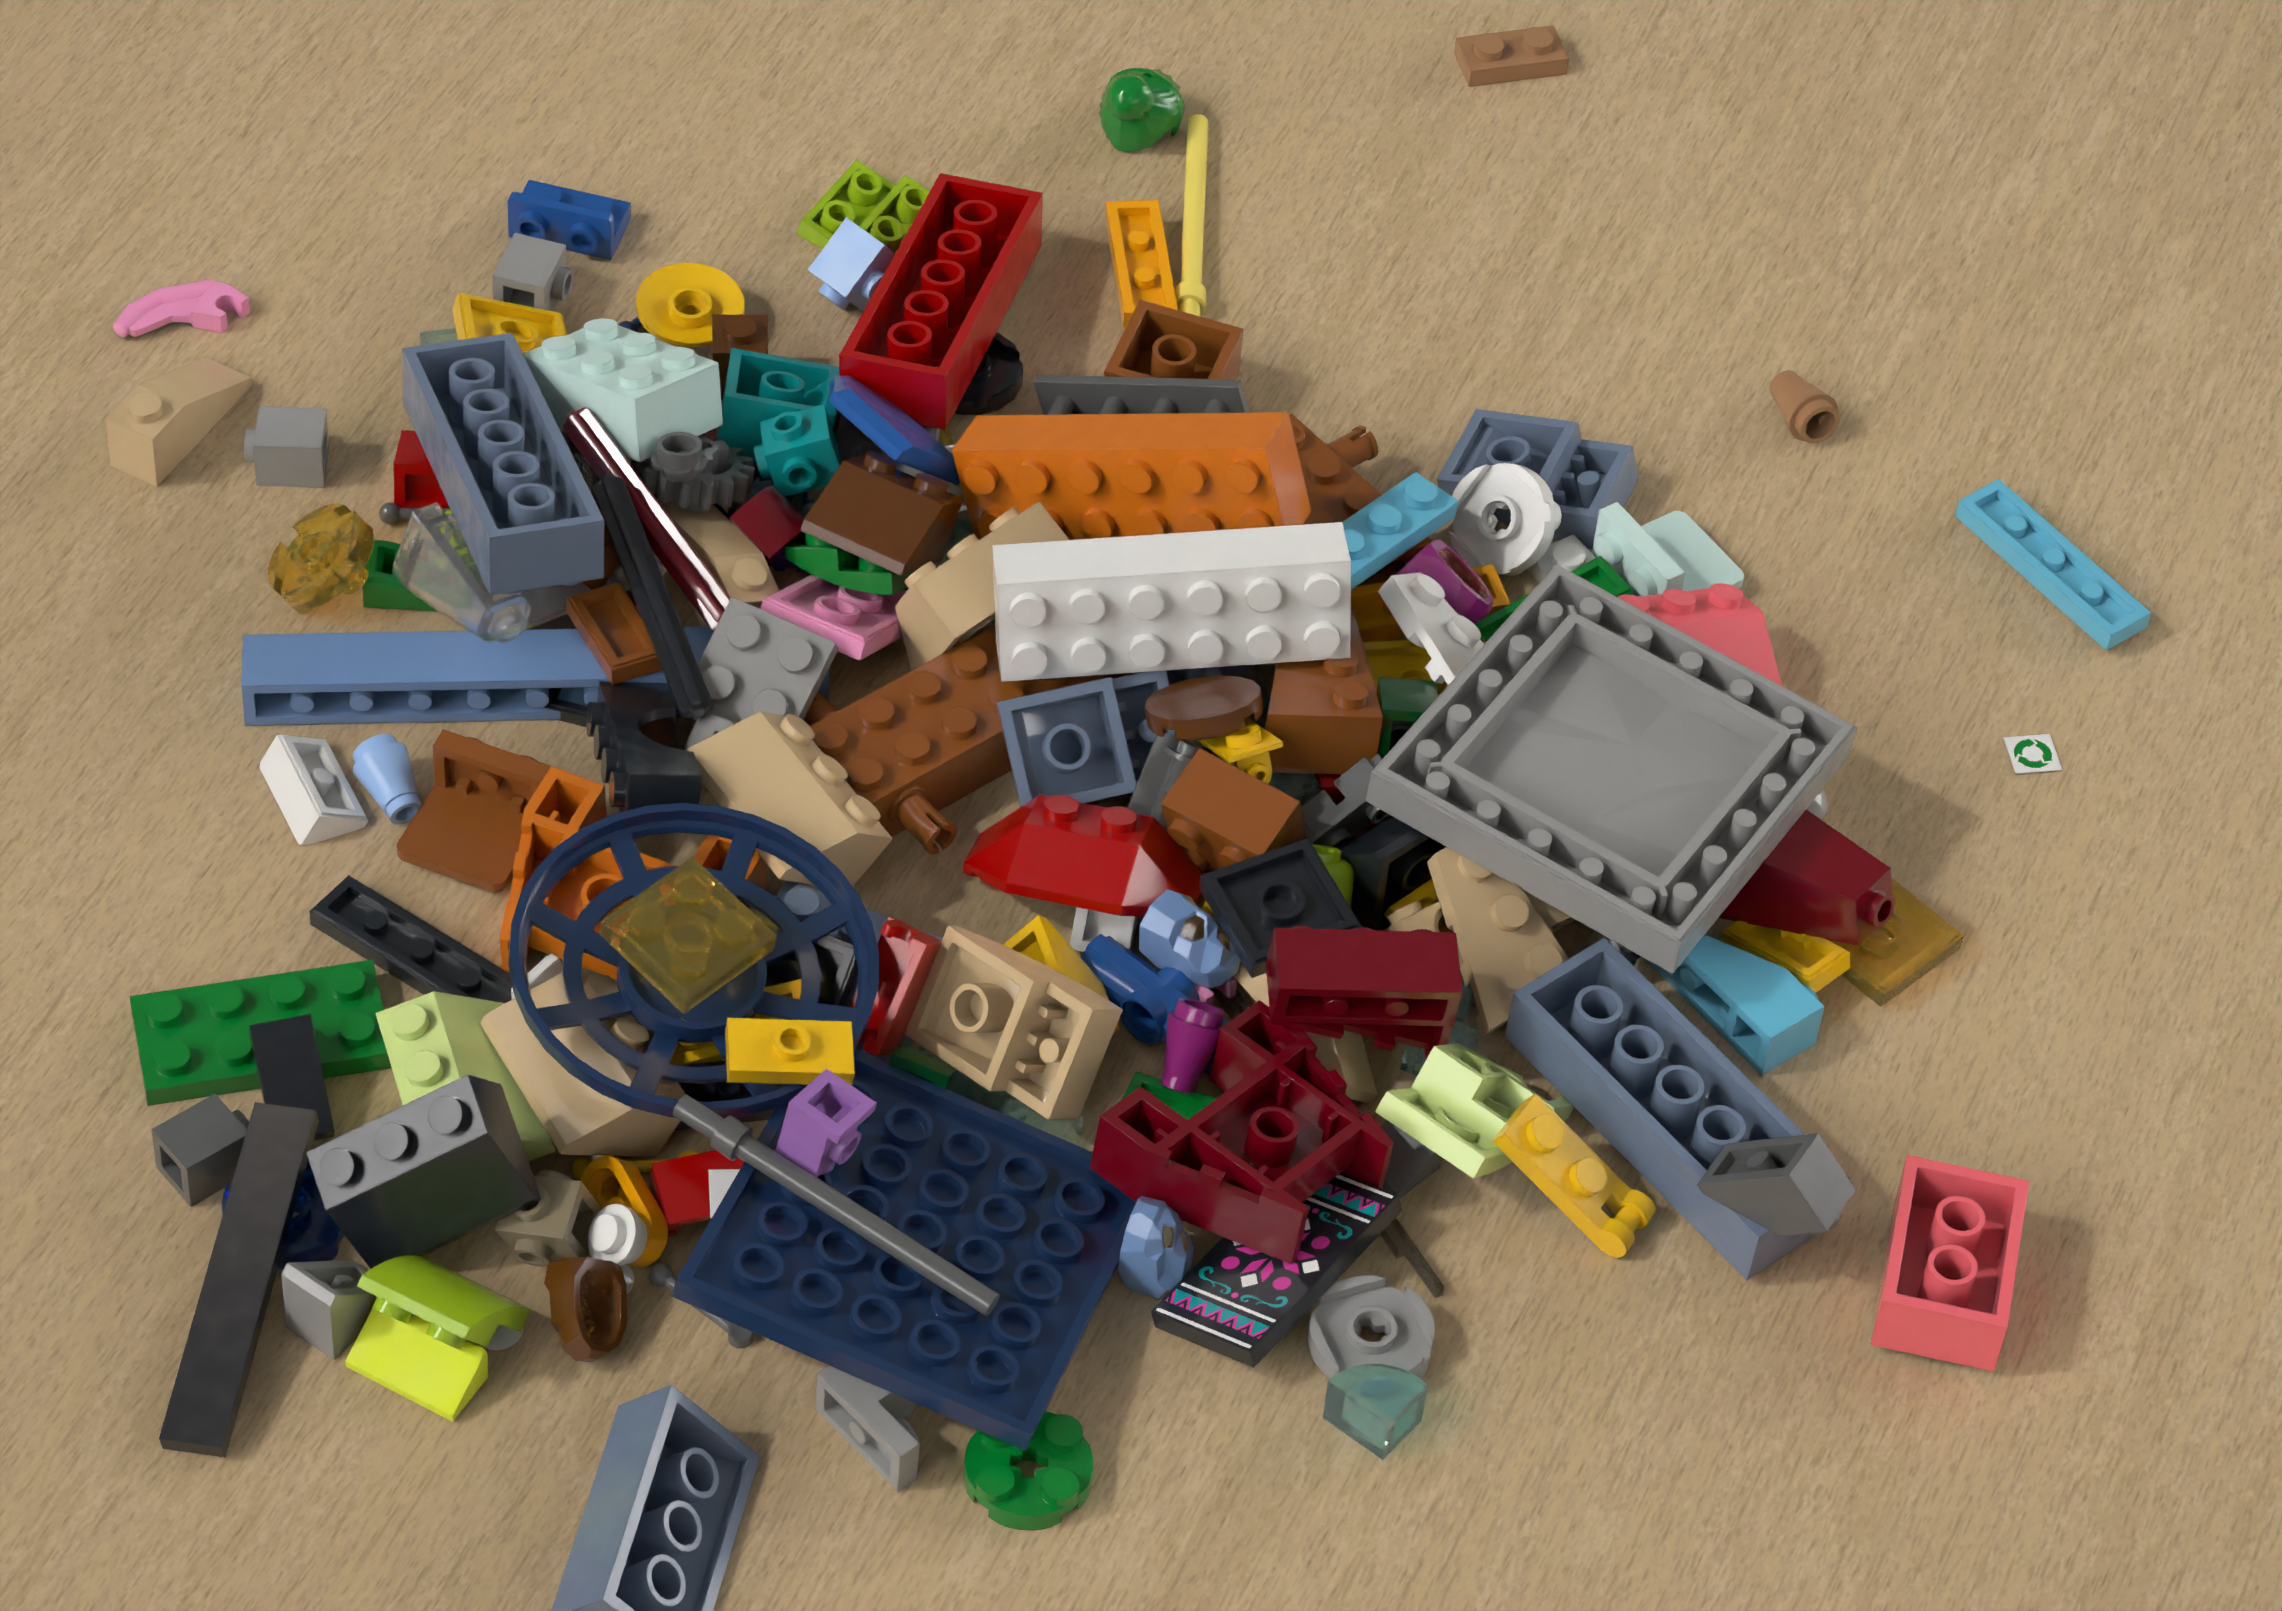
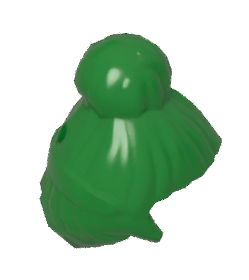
M1130 68L1117 72L1110 78L1102 94V101L1099 104V115L1106 138L1110 140L1111 145L1115 149L1124 152L1141 151L1150 148L1160 141L1163 135L1170 130L1171 136L1176 135L1185 107L1182 95L1179 92L1180 86L1173 81L1171 75L1164 74L1160 69Z

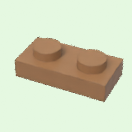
M1554 25L1457 37L1455 42L1454 54L1468 87L1567 74L1569 58Z

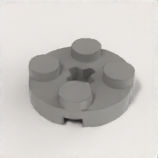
M1362 1275L1346 1278L1334 1283L1320 1297V1303L1313 1310L1309 1322L1308 1348L1317 1367L1326 1376L1333 1379V1385L1337 1391L1352 1397L1360 1396L1365 1392H1390L1407 1386L1425 1375L1434 1342L1435 1322L1428 1305L1416 1292L1405 1286V1292L1403 1293L1396 1288L1385 1286L1387 1278ZM1370 1326L1374 1333L1384 1332L1386 1336L1382 1337L1381 1341L1378 1342L1363 1340L1360 1338L1361 1327Z

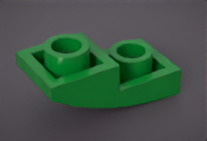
M805 533V537L785 547L786 559L801 569L835 585L861 592L894 595L907 588L904 582L914 572L899 575Z

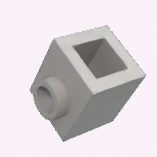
M514 233L492 275L493 299L554 311L559 300L566 301L573 283V270L567 268L566 245Z
M259 406L256 429H246L244 442L245 462L255 463L256 485L324 488L329 454L327 409Z

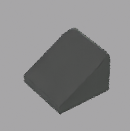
M1386 1120L1381 1127L1394 1144L1383 1189L1399 1195L1400 1199L1440 1168L1442 1157Z

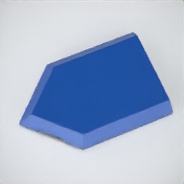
M850 375L834 376L829 383L830 403L894 461L957 486L960 484L953 454L906 412Z

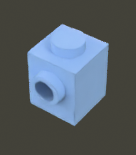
M846 217L808 268V271L824 282L818 292L842 310H845L848 304L852 303L861 311H864L895 253Z

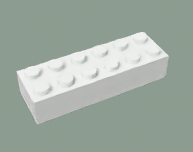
M1342 522L992 545L996 645L1001 682L1326 660V658H1350L1351 559Z

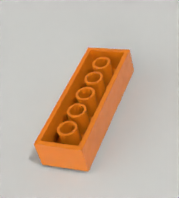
M1289 412L977 415L951 450L973 532L978 540L990 534L992 531L989 529V526L1009 509L1016 507L1022 513L1039 501L1069 540L1303 525L1311 512Z

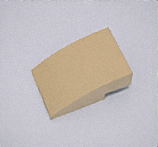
M948 925L905 1035L987 1090L1006 1091L1048 1120L1079 1119L1123 1009L1082 984L1028 956L961 927Z

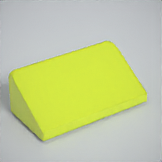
M372 1308L345 1360V1366L453 1422L489 1377L487 1351L468 1340H465L462 1349L459 1350L426 1334L430 1322L414 1314L411 1315L406 1324Z

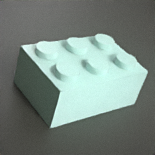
M601 318L588 321L584 324V328L566 336L548 338L542 342V346L523 353L560 431L565 432L563 425L567 420L566 417L572 411H578L584 407L591 409L626 457L638 462L656 454V442L665 434L686 432L699 436L723 425L718 362L699 356L690 348L675 347L656 340V337L652 334L638 333L619 326L612 319Z

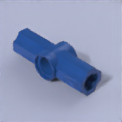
M1098 935L1087 945L1080 957L1103 983L1109 1001L1123 1009L1121 1019L1127 1030L1137 1040L1145 1044L1153 1045L1160 1040L1166 1044L1168 1011H1175L1179 998L1199 1001V995L1195 986L1183 972L1171 967H1165L1157 971L1111 936ZM1223 1019L1222 1025L1227 1024L1228 1022ZM1215 1052L1204 1070V1073L1208 1076L1211 1074Z

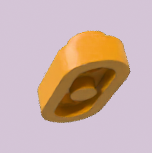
M612 1156L596 1158L586 1167L580 1181H582L602 1208L611 1204H621L632 1208L646 1225L647 1243L641 1256L633 1263L626 1265L643 1268L653 1264L661 1256L668 1239V1225L664 1214L634 1164Z

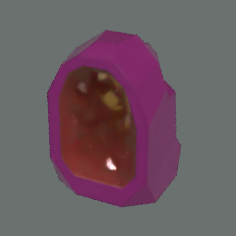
M1439 539L1427 545L1396 574L1421 572L1431 577L1442 587L1445 593L1444 599L1455 612L1469 619L1472 623H1478L1490 612L1494 601L1490 591L1475 571L1454 549Z

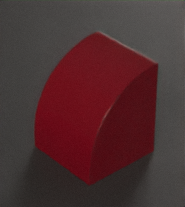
M773 484L761 490L730 516L731 522L762 551L766 561L771 566L785 554L786 546L805 535V532L800 530L805 518Z

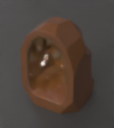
M590 1257L564 1258L548 1264L544 1284L550 1294L552 1325L556 1332L559 1333L562 1348L575 1361L594 1362L619 1346L627 1328V1285L621 1265L613 1261Z

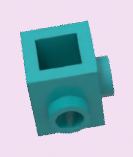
M825 404L796 412H784L774 418L759 422L762 444L754 446V454L762 479L772 477L775 487L784 497L827 486L842 464L839 444Z

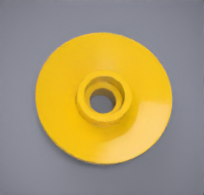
M676 263L662 267L645 278L637 291L636 313L643 327L663 342L681 347H705L712 345V314L744 315L745 299L739 285L723 271L705 264Z

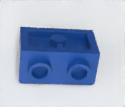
M528 180L522 193L512 192L507 201L508 235L510 238L513 237L514 233H519L564 244L568 251L607 260L612 259L631 219V202Z

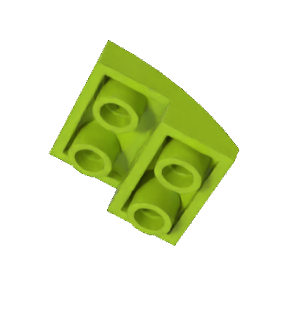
M856 159L800 221L796 234L823 249L847 217L896 253L930 190L907 175H904L895 185Z
M416 1255L400 1256L384 1261L364 1273L357 1284V1287L377 1296L372 1308L406 1324L411 1315L414 1314L430 1322L426 1332L427 1335L459 1350L462 1349L465 1340L488 1347L499 1325L521 1332L532 1310L436 1262Z

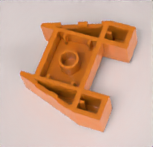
M554 766L550 767L524 808L521 823L522 833L513 865V881L509 902H506L500 933L502 969L509 974L508 959L511 923L520 894L533 872L560 843L582 828L607 817L605 785ZM707 835L689 866L721 871L732 840ZM610 847L593 854L570 870L549 892L543 904L576 921L581 911L595 896L612 884L623 880ZM755 850L745 879L767 891V864ZM639 852L647 871L663 867H676V865ZM691 887L656 890L665 909L676 907L707 908L713 893L712 890ZM630 899L609 912L595 927L594 931L624 943L631 930L643 919L633 899ZM737 899L730 917L743 925L750 905ZM532 926L528 939L527 958L534 948L549 955L552 953L558 958L563 959L566 943ZM583 953L581 967L602 975H609L612 979L617 980L618 967ZM684 966L679 968L676 973L681 979L686 980L699 968Z

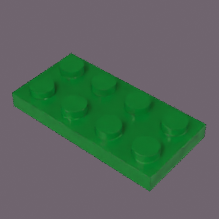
M373 960L130 996L147 1106L208 1097L213 1094L221 1095L260 1089L249 1034V1025L311 1014L324 1079L392 1068L376 1016L377 1012L384 1009Z

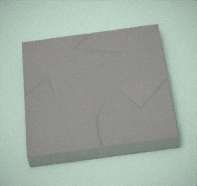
M1556 564L1372 770L1366 802L1508 882L1518 884L1531 895L1673 974L1849 757L1857 727Z

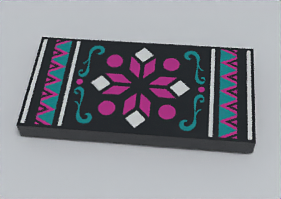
M1338 1174L1302 1202L1309 1207L1298 1258L1295 1262L1289 1264L1222 1237L1151 1311L1155 1327L1254 1368L1402 1212L1399 1195L1345 1174Z

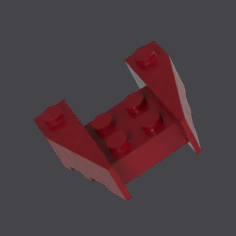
M1258 1000L1220 1028L1209 1080L1224 1090L1225 1093L1187 1120L1140 1086L1100 1115L1090 1169L1135 1202L1141 1196L1165 1201L1171 1209L1178 1213L1182 1221L1292 1264L1298 1258L1309 1207L1302 1202L1340 1173L1383 1188L1394 1142L1370 1112L1361 1114L1345 1094L1347 1089L1346 1082L1336 1070L1328 1072L1316 1057L1317 1046L1307 1033L1271 1024L1269 1006Z

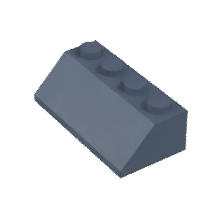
M673 1385L618 1405L551 1611H713L760 1455Z

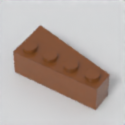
M1352 604L1350 658H1326V660L1277 663L1265 730L1283 741V747L1269 751L1272 773L1342 775L1364 756L1370 760L1377 755L1383 715Z

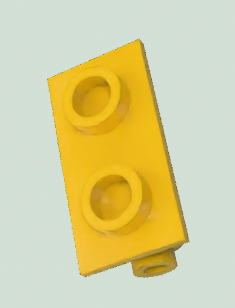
M1248 717L1244 718L1246 726L1239 729L1240 731L1213 739L1197 740L1204 747L1210 749L1213 752L1212 755L1269 784L1272 777L1269 751L1283 747V741Z

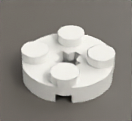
M1498 463L1492 466L1484 465L1475 468L1460 481L1452 494V497L1459 502L1455 518L1452 521L1454 533L1449 532L1450 540L1454 550L1470 567L1493 564L1497 574L1519 575L1541 559L1552 542L1554 531L1561 523L1562 514L1560 507L1554 502L1552 492L1546 482L1536 472L1521 465ZM1496 508L1504 510L1509 508L1511 511V522L1508 528L1500 529L1496 532L1494 527L1498 520L1493 513Z

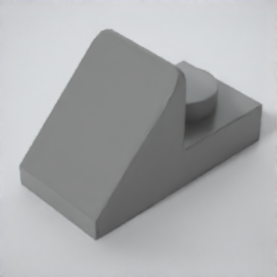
M827 1366L817 1373L815 1410L897 1493L914 1482L918 1476L920 1442L916 1432L904 1418L915 1410L916 1403L834 1367Z

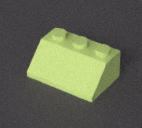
M433 991L376 1013L403 1105L467 1074L496 1082L502 1085L528 1162L556 1151L550 1136L480 1025L485 1014L505 1003Z

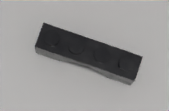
M599 681L597 702H588L586 713L587 736L594 737L595 760H601L602 782L609 784L610 807H618L619 812L648 805L700 803L702 774L694 752L673 748L677 706L668 683L621 682L612 685L610 682Z

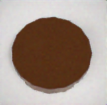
M1218 675L1177 682L1156 691L1146 700L1145 704L1147 727L1154 734L1164 737L1165 729L1175 730L1176 739H1183V741L1213 739L1233 734L1246 726L1244 718L1250 716L1251 719L1256 721L1263 712L1261 687L1253 680L1239 676Z

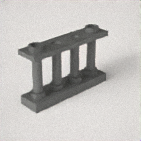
M1036 375L1033 381L1044 415L1251 413L1241 380Z

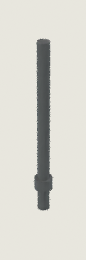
M687 1094L682 1096L676 1104L673 1116L709 1138L712 1149L731 1161H734L736 1158L745 1161L983 1315L988 1316L995 1308L1000 1294L752 1136L753 1129L732 1115L723 1118Z

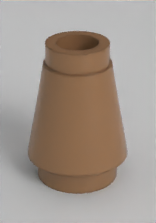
M1791 370L1783 371L1773 378L1769 387L1770 393L1774 397L1791 434L1796 439L1814 444L1826 440L1835 432L1840 418L1837 403L1832 397Z

